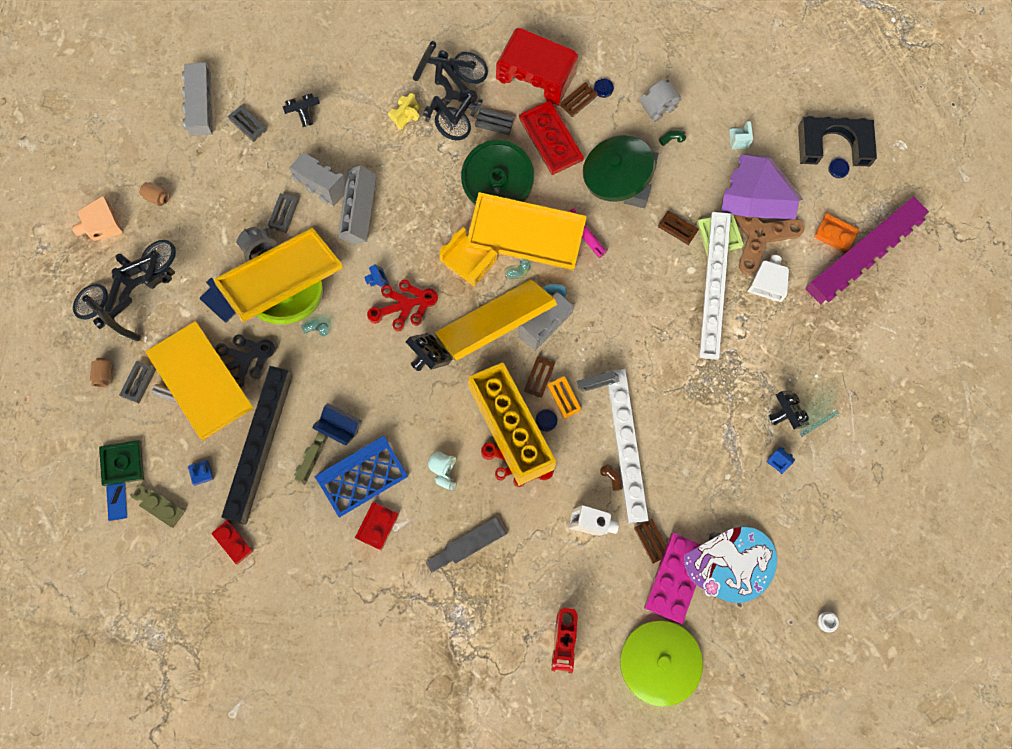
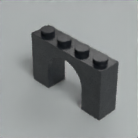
M807 116L803 117L798 125L800 164L818 165L824 156L823 136L827 134H838L849 142L852 150L853 166L870 167L877 159L874 120H867L866 118H816Z

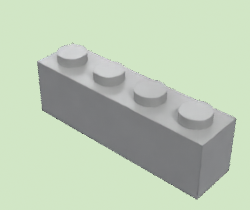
M206 62L184 64V71H182V79L185 82V87H182L183 97L185 98V103L182 104L185 114L183 127L190 136L212 135L211 72Z
M361 165L348 169L338 232L339 238L354 245L367 242L376 174Z

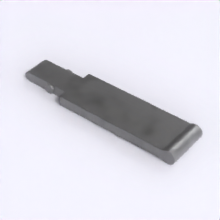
M497 516L446 545V551L438 553L437 556L428 560L426 564L431 573L447 566L452 561L456 564L508 533Z

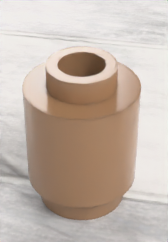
M145 182L140 187V195L149 202L162 206L169 200L168 190L159 185Z
M96 358L95 361H92L90 372L92 386L108 387L112 372V363L108 362V359Z

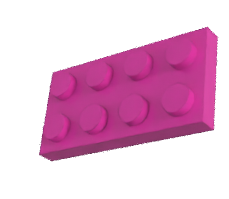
M673 532L669 537L644 609L678 624H683L696 588V584L687 574L684 565V555L701 546V544Z

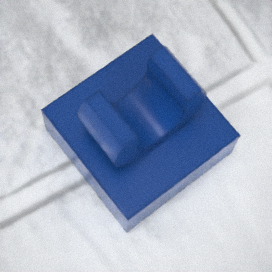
M376 264L369 267L371 274L364 277L367 284H370L371 287L375 285L380 287L389 285L383 268Z
M779 447L766 462L783 474L793 464L795 459L792 454L789 455L784 451L783 447Z
M208 460L188 466L194 486L214 480Z

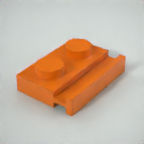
M826 213L814 238L847 253L859 229Z

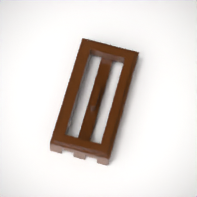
M585 82L564 99L560 106L573 117L593 101L598 93L594 92L591 86L588 87V84ZM590 94V96L586 98L581 104H579L575 109H573L572 111L570 110L572 107L578 104L584 97Z
M667 211L658 225V228L688 246L699 230L670 211ZM667 218L673 220L674 222H676V223H678V224H674L673 222L669 221ZM681 226H683L684 228H686V229H688L689 231H691L692 234L689 233L688 231L684 230Z
M537 356L524 392L542 398L555 362H550L548 359H542L540 356ZM539 363H542L533 390L529 388ZM546 365L550 366L540 393L536 392Z
M653 519L635 527L634 530L651 563L654 564L662 560L663 555L648 525H650L663 552L667 546ZM640 529H644L658 556L657 558L654 557Z

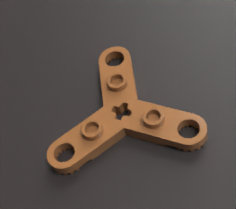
M734 215L737 226L748 236L739 262L740 271L745 275L755 273L766 243L799 238L804 232L803 223L797 219L762 223L758 217ZM790 226H797L799 231L797 233L792 232ZM758 231H761V237H757ZM744 262L752 263L753 268L747 269L744 266Z

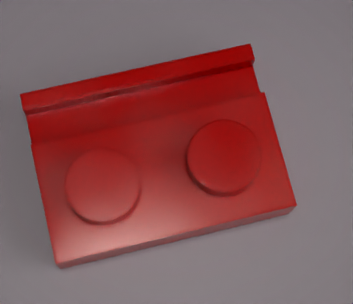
M372 502L355 539L382 551L399 514Z

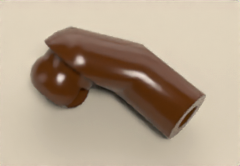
M612 465L602 466L600 473L602 476H608L612 480L613 491L622 490L620 472Z

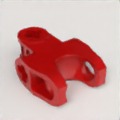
M562 608L557 613L551 671L553 672L559 670L573 673L578 615L575 609ZM564 613L569 614L571 617L569 625L564 624L562 621ZM565 636L568 639V643L563 644L564 642L561 641L562 637ZM557 659L567 660L569 663H557Z

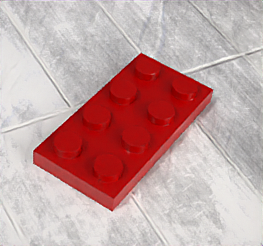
M551 101L519 114V120L551 175L584 160V156Z

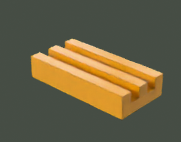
M565 376L547 384L563 419L582 410ZM560 382L563 383V385H564V387H565V389H566V391H567V393H568V395H569V397H570V399H571V401H572V403H573V405H574V407H575L574 410H572V408H571V406H570V404H569V402H568V400H567V398H566V396H565V394H564V392H563V390H562V388H561V386H560V384H559ZM554 385L556 386L569 413H566L556 391L553 388Z

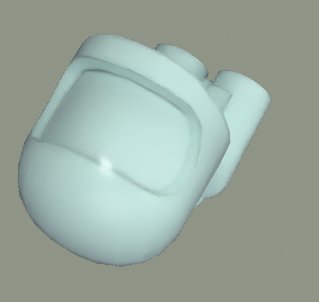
M435 452L428 460L430 471L438 475V477H435L436 484L448 490H454L456 483L449 476L456 462V457H449L442 452Z

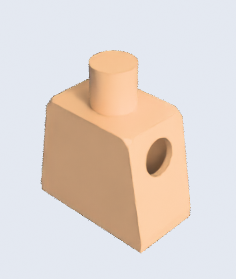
M104 196L79 210L78 216L81 222L72 226L76 236L86 233L93 241L123 233L110 203Z

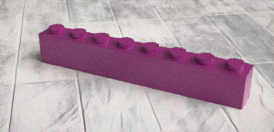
M913 196L806 287V290L820 305L825 301L829 303L837 296L835 292L838 290L842 292L850 285L848 281L851 279L855 281L863 274L861 270L864 268L868 270L876 263L874 259L877 257L881 259L889 252L887 250L888 247L894 248L900 243L901 240L899 238L901 236L906 238L913 232L912 227L914 225L919 227L926 220L924 217L929 211Z

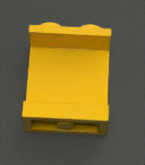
M462 227L460 231H456L452 235L451 241L448 244H444L439 251L440 261L472 286H475L495 264L498 253L493 249L487 252L466 247L468 236L466 235V229Z

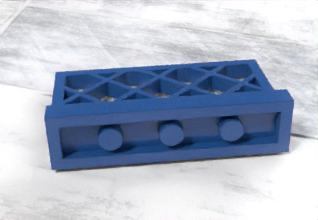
M382 436L314 477L340 518L408 476L385 436ZM385 449L391 455L389 463L377 461L379 453ZM376 455V459H375V460L370 459L371 457H373V456ZM392 458L396 465L391 464ZM366 460L375 462L372 474L360 471L362 463ZM377 463L388 466L385 477L374 474ZM359 465L358 470L353 469L354 467ZM390 466L398 468L402 476L396 480L387 478ZM349 470L357 472L354 484L343 481L345 473ZM359 473L371 476L368 487L357 485ZM342 475L341 480L336 479L337 477ZM373 476L385 479L383 487L379 490L370 488ZM387 480L392 481L385 486ZM331 481L340 483L337 494L330 493L325 485ZM342 483L354 486L351 498L339 495ZM356 487L367 489L364 499L358 500L353 498ZM369 490L375 491L368 496ZM331 495L336 496L335 502ZM339 497L350 500L348 508L342 512L337 507ZM352 500L357 501V503L351 506Z

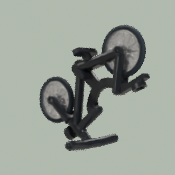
M431 41L416 68L413 80L418 81L427 63L434 64L436 66L435 84L444 87L446 96L442 99L439 96H434L430 106L425 107L422 116L426 117V122H429L432 112L435 110L437 112L435 115V125L438 131L448 139L455 141L463 140L468 137L471 131V123L464 113L469 108L472 110L470 116L474 117L483 100L479 99L476 103L478 99L476 91L469 90L462 80L471 84H479L487 78L488 69L485 62L478 55L471 52H461L455 58L448 59V53L440 50L437 57H431L436 48V42ZM443 69L461 91H454L448 79L442 75ZM452 99L462 102L458 109L447 107Z
M168 240L156 241L145 249L141 258L132 262L124 255L117 254L115 258L122 266L112 269L113 283L109 296L107 289L103 285L92 284L85 287L74 300L73 312L75 316L79 319L87 320L98 315L99 317L93 320L98 329H102L107 325L122 336L134 341H140L141 336L125 329L114 318L132 303L133 300L129 295L136 286L145 284L150 289H154L161 282L169 283L172 280V275L175 274V271L169 266L174 261L176 255L174 244ZM138 273H146L145 275L139 276L135 279L131 278L132 276ZM122 282L126 287L119 296V304L114 307Z

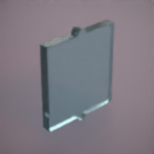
M838 410L800 433V436H805L838 415Z

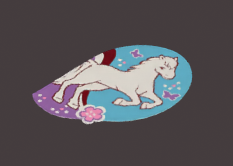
M737 527L720 534L685 554L684 565L690 579L697 586L704 589L708 597L712 595L727 602L742 603L755 599L768 588L775 575L777 554L772 541L763 532L750 527Z

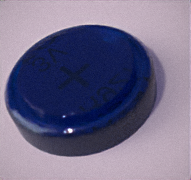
M601 78L595 82L593 89L594 92L598 93V97L607 98L612 95L614 85L610 80Z
M838 158L831 161L828 170L833 177L841 179L847 176L850 167L845 160Z
M544 409L536 415L535 422L540 430L548 432L556 427L558 419L552 410Z

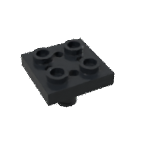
M312 93L302 96L303 100L296 101L293 98L285 101L286 105H282L285 114L293 111L298 112L302 127H307L305 119H307L309 126L313 125L308 108L320 104L318 96H313Z
M425 333L410 336L406 340L407 345L418 355L411 362V366L416 371H421L425 364L432 370L449 365L453 360L449 356V352L442 348L431 334Z
M781 391L775 394L782 409L769 415L770 421L774 426L786 419L790 421L793 429H800L810 425L808 422L809 416L805 410L800 408L798 404L800 399L795 392Z

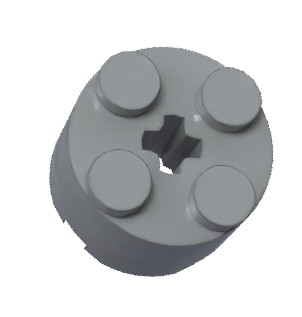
M667 79V81L662 80L649 89V94L647 96L643 94L639 102L650 118L656 122L663 117V113L666 111L668 113L674 111L677 108L676 104L682 99L672 83Z

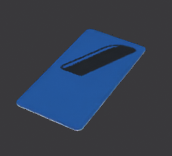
M125 484L106 486L108 520L113 521L127 518Z

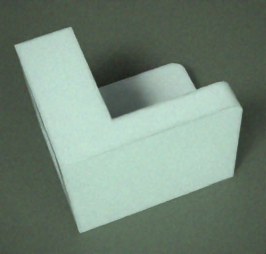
M747 121L744 128H732L729 130L731 149H748L753 141L751 121Z

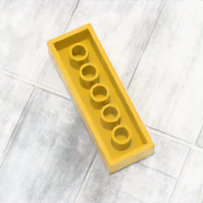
M502 362L469 376L468 388L518 485L520 486L553 471L556 460L505 364Z

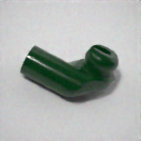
M670 130L659 138V142L662 146H665L672 139H677L679 143L684 142L686 135L683 130Z

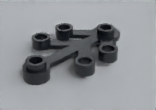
M238 334L234 336L233 343L237 347L245 346L253 349V351L249 353L228 348L224 343L217 344L215 351L220 356L227 355L237 358L226 363L225 366L229 371L240 366L237 375L233 378L235 381L237 379L241 380L239 387L242 388L250 362L257 358L255 367L249 370V375L254 380L261 378V371L266 358L271 357L275 352V345L272 341L264 339L260 342H254ZM239 338H242L241 343H236ZM263 346H268L266 351H262ZM221 347H225L223 352H219ZM254 371H259L257 376L252 375Z

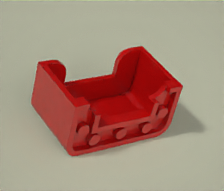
M516 28L496 63V79L503 84L511 83L513 77L517 80L528 82L536 88L544 89L545 100L559 106L576 74L578 54L570 48L532 32Z

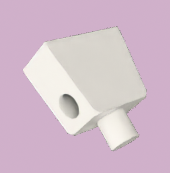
M772 255L770 262L763 261L747 292L775 301H783L787 296L789 269L780 265L782 261L780 256Z
M582 505L572 509L568 529L598 536L605 535L608 532L616 534L619 522L610 520V513Z

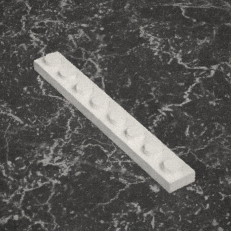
M711 213L699 358L718 360L720 354L730 213Z
M612 370L618 374L620 381L607 386L628 524L647 522L648 515L626 370Z

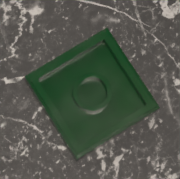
M137 440L99 447L102 486L144 480L141 441Z

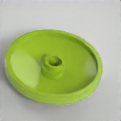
M322 281L311 285L256 316L265 322L280 325L291 324L305 319L317 309L323 295Z
M652 621L637 627L626 638L620 653V670L626 686L637 698L655 706H672L686 700L696 690L702 676L703 660L696 640L687 630L672 622Z

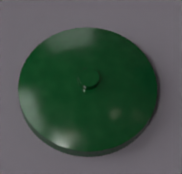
M627 135L615 136L599 143L588 154L583 165V179L588 190L595 197L610 202L624 201L636 196L648 186L655 172V159L650 147L643 140Z
M491 140L478 145L468 154L462 166L461 181L466 196L474 205H476L479 192L524 202L533 187L534 170L529 156L518 145L505 140Z

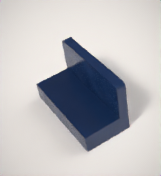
M211 277L206 282L210 288L200 296V300L227 323L236 312Z
M327 403L323 408L320 419L313 424L312 428L343 445H348L357 435L362 420Z

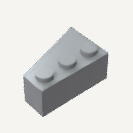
M303 152L289 167L292 179L297 183L301 182L310 193H316L323 203H329L334 207L344 196L346 183L343 174L338 173L336 175L332 173L331 167L326 166L324 168L317 159Z
M558 292L552 296L556 300V306L519 327L518 337L534 351L573 313L574 306Z

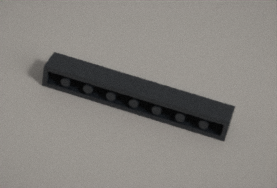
M269 366L221 516L225 520L243 525L247 524L293 377L289 370Z

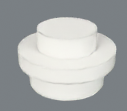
M823 612L818 617V626L822 631L830 633L838 628L839 621L834 613Z

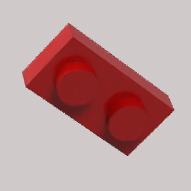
M228 520L211 533L237 565L253 552Z

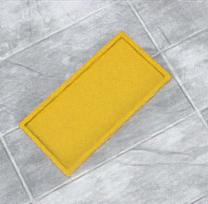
M479 192L466 247L487 252L493 249L500 255L574 271L587 216Z
M312 227L213 280L241 321L245 322L343 269V266Z
M530 279L434 333L440 343L457 361L553 308L557 303L554 297Z
M196 321L145 351L202 441L254 409Z

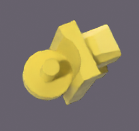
M412 93L407 97L401 96L398 100L400 107L398 109H391L388 113L390 119L401 130L411 119L416 121L420 117L417 112L420 109V105Z

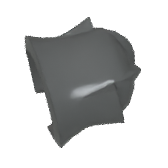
M259 227L244 229L236 241L245 254L246 262L251 260V256L262 248L264 250L258 256L278 246L277 242L270 238L268 229Z

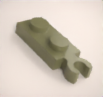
M318 432L314 443L306 448L303 454L304 461L302 465L297 466L294 476H296L295 480L298 483L306 484L322 452V447L328 438L326 435Z
M137 485L136 487L141 490V493L138 496L131 493V498L137 501L142 500L139 505L140 507L174 528L185 511L151 489L147 493V489L144 486Z

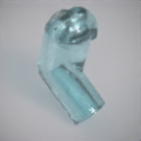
M523 259L516 270H506V279L524 278L530 271V262Z
M313 320L301 325L304 334L317 330L321 336H325L330 332L328 324L319 320Z

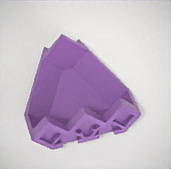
M750 154L740 155L738 160L740 163L739 169H734L730 179V189L726 188L721 213L746 217L796 219L798 204L803 198L772 157Z

